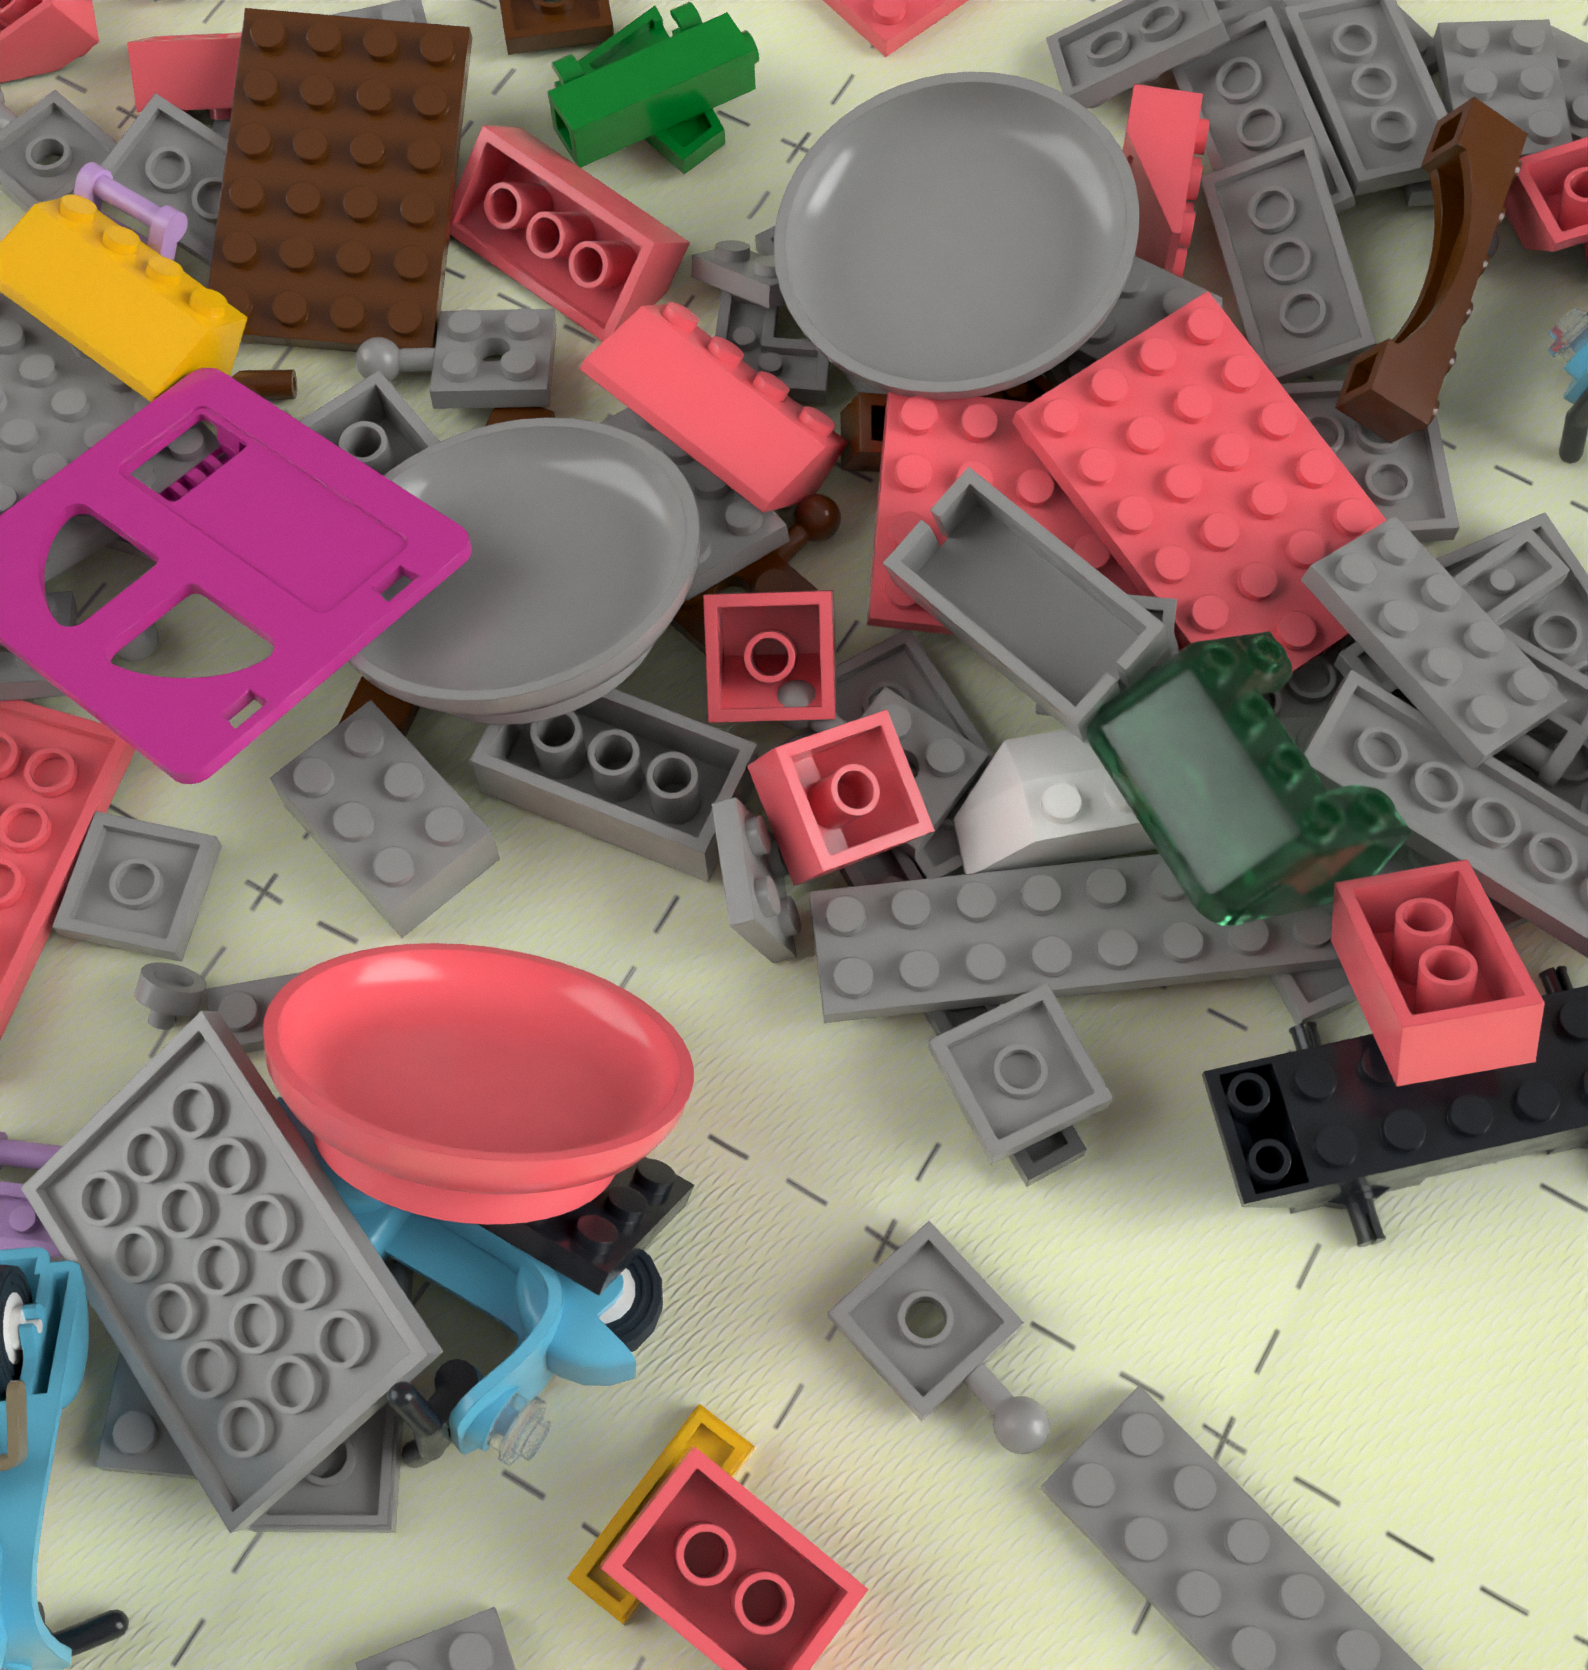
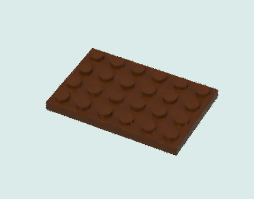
M245 8L208 289L222 294L228 304L248 317L241 342L357 352L364 341L373 337H383L394 342L399 349L435 348L442 306L473 39L470 27Z

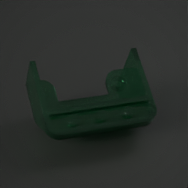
M1270 631L1191 643L1103 704L1087 728V739L1090 746L1194 908L1206 919L1223 926H1235L1331 904L1334 899L1335 882L1375 876L1412 835V831L1396 810L1393 801L1383 791L1363 785H1350L1327 790L1315 773L1305 754L1299 750L1274 714L1271 705L1261 695L1281 690L1292 676V665L1287 653Z

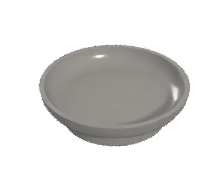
M957 72L917 79L882 92L844 115L816 141L796 168L783 195L774 232L775 271L780 291L796 323L818 351L835 366L853 378L872 387L908 397L919 396L936 400L965 399L1006 390L1034 379L1065 360L1080 348L1108 317L1127 282L1136 251L1139 233L1137 187L1131 167L1120 145L1110 131L1084 106L1054 88L1026 78L994 72Z
M532 418L501 422L452 436L420 451L394 467L384 476L462 526L468 533L472 553L460 568L348 662L368 682L387 694L416 706L485 724L508 725L542 721L575 711L594 702L621 684L643 662L655 642L664 633L677 614L693 583L698 566L700 529L699 513L688 481L679 468L662 451L648 441L610 425L580 419ZM403 576L381 595L386 601H389L412 581Z

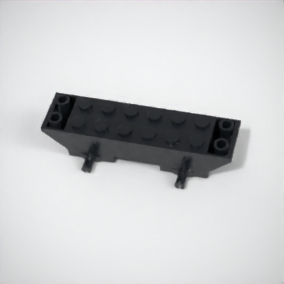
M1558 966L1556 969L1552 967L1539 973L1538 976L1547 995L1541 996L1545 1004L1536 1062L1396 1086L1373 1034L1322 1045L1317 1030V1023L1310 1021L1305 1026L1301 1023L1289 1029L1296 1051L1204 1071L1202 1078L1241 1207L1289 1208L1290 1214L1319 1207L1347 1209L1357 1239V1246L1365 1247L1370 1243L1374 1245L1386 1240L1374 1205V1201L1386 1192L1419 1185L1428 1177L1546 1151L1547 1155L1577 1148L1588 1149V986L1573 989L1566 966Z

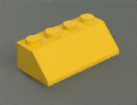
M74 194L36 203L0 242V292L148 401L152 402L185 376L201 368H216L228 376L231 375L248 317L228 304L222 294L206 288L185 273L177 262L163 257L143 243L134 231L118 225L97 210L96 205L89 199Z

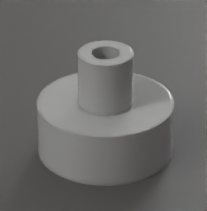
M162 962L149 963L141 968L134 995L139 1003L151 1009L147 1022L155 1028L169 1030L173 1028L176 1016H189L199 1011L206 989V981L198 973L183 966Z

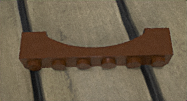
M1475 96L1437 121L1421 165L1422 169L1430 173L1432 184L1434 237L1429 268L1418 300L1408 319L1392 340L1388 338L1352 358L1335 409L1389 443H1393L1415 431H1422L1433 421L1439 410L1440 403L1437 398L1444 377L1451 370L1456 360L1457 353L1454 350L1462 326L1472 313L1473 302H1471L1478 278L1488 266L1490 255L1487 252L1494 231L1504 219L1506 207L1503 205L1508 190L1522 166V161L1519 158L1528 133Z

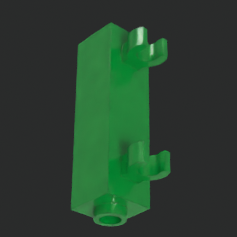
M687 2L670 10L673 20L679 27L672 30V37L584 75L579 63L572 54L551 62V65L559 81L554 82V89L547 91L554 131L576 165L581 168L755 90V64L759 62V53L751 34L747 30L741 32L728 12L703 23L695 6L691 2Z

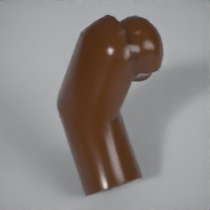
M294 369L238 371L232 376L233 379L266 400L295 399L297 397V377Z

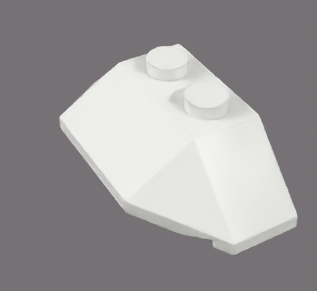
M1131 719L1101 723L1085 742H1082L1068 729L1004 740L953 821L965 875L1078 863L1218 838L1219 835L1204 776Z

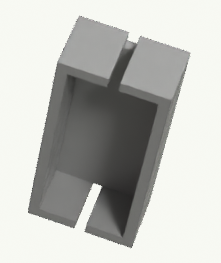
M968 467L930 509L941 534L947 538L940 547L931 527L921 520L883 564L894 584L1082 742H1085L1122 700L1118 686L1119 683L1122 682L1132 689L1168 649L1169 640L1166 625L973 469Z

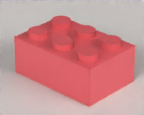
M1468 859L1334 883L1331 942L1396 1086L1536 1062L1545 1003Z
M696 1447L688 1449L600 1563V1568L722 1670H810L869 1590Z

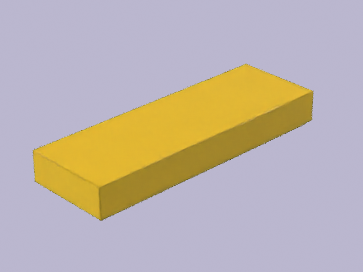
M701 1404L696 1406L567 1578L624 1626L642 1602L600 1568V1563L690 1447L699 1449L733 1478L755 1450L754 1445Z

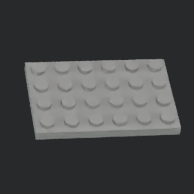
M200 1011L21 1187L65 1261H75L80 1265L86 1288V1297L230 1533L246 1529L382 1408L388 1402L387 1395L389 1389L399 1381H412L443 1353V1350L218 1011Z

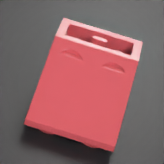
M1134 84L1122 151L1131 167L1139 200V233L1135 255L1182 278L1187 248L1190 247L1196 212H1193L1194 202H1187L1186 200L1197 201L1203 165H1201L1202 158L1194 157L1193 155H1204L1210 120L1199 118L1203 98L1202 93Z

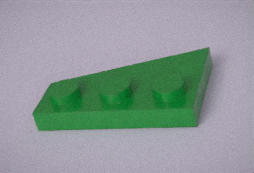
M654 5L577 62L583 74L586 75L670 38L663 26V18L657 7ZM712 108L644 140L685 175L725 145V130Z

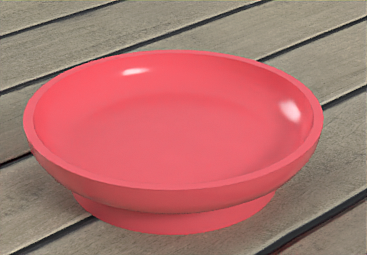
M422 943L383 946L341 955L319 963L290 980L275 995L264 1017L263 1040L268 1072L292 1113L312 1132L314 1143L327 1165L351 1186L378 1201L417 1215L445 1221L485 1225L526 1223L562 1215L585 1205L601 1194L616 1174L639 1162L671 1133L682 1116L694 1083V1067L690 1052L675 1028L646 1002L620 986L585 970L544 957L507 949L466 944Z

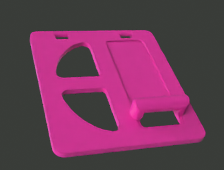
M201 368L185 376L0 515V644L172 779L182 784H196L216 773L469 559L472 553V546L467 531L447 516L221 370ZM204 420L216 426L217 440L220 447L161 493H156L131 475L134 470L197 422ZM221 453H225L226 458L221 461L216 459ZM88 514L95 517L157 563L84 622L70 627L62 626L52 616L46 598L44 576L46 560L51 544L61 527L76 515ZM403 576L412 581L389 601H386L381 595ZM192 594L203 595L274 646L272 654L255 665L235 672L209 677H159L130 671L111 663L113 656ZM253 700L263 705L236 729L229 722Z

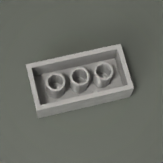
M613 689L594 702L558 717L524 724H489L470 759V763L482 793L709 882L720 859L711 804L736 797L744 806L746 805L755 786L747 765L758 759V748L756 743Z

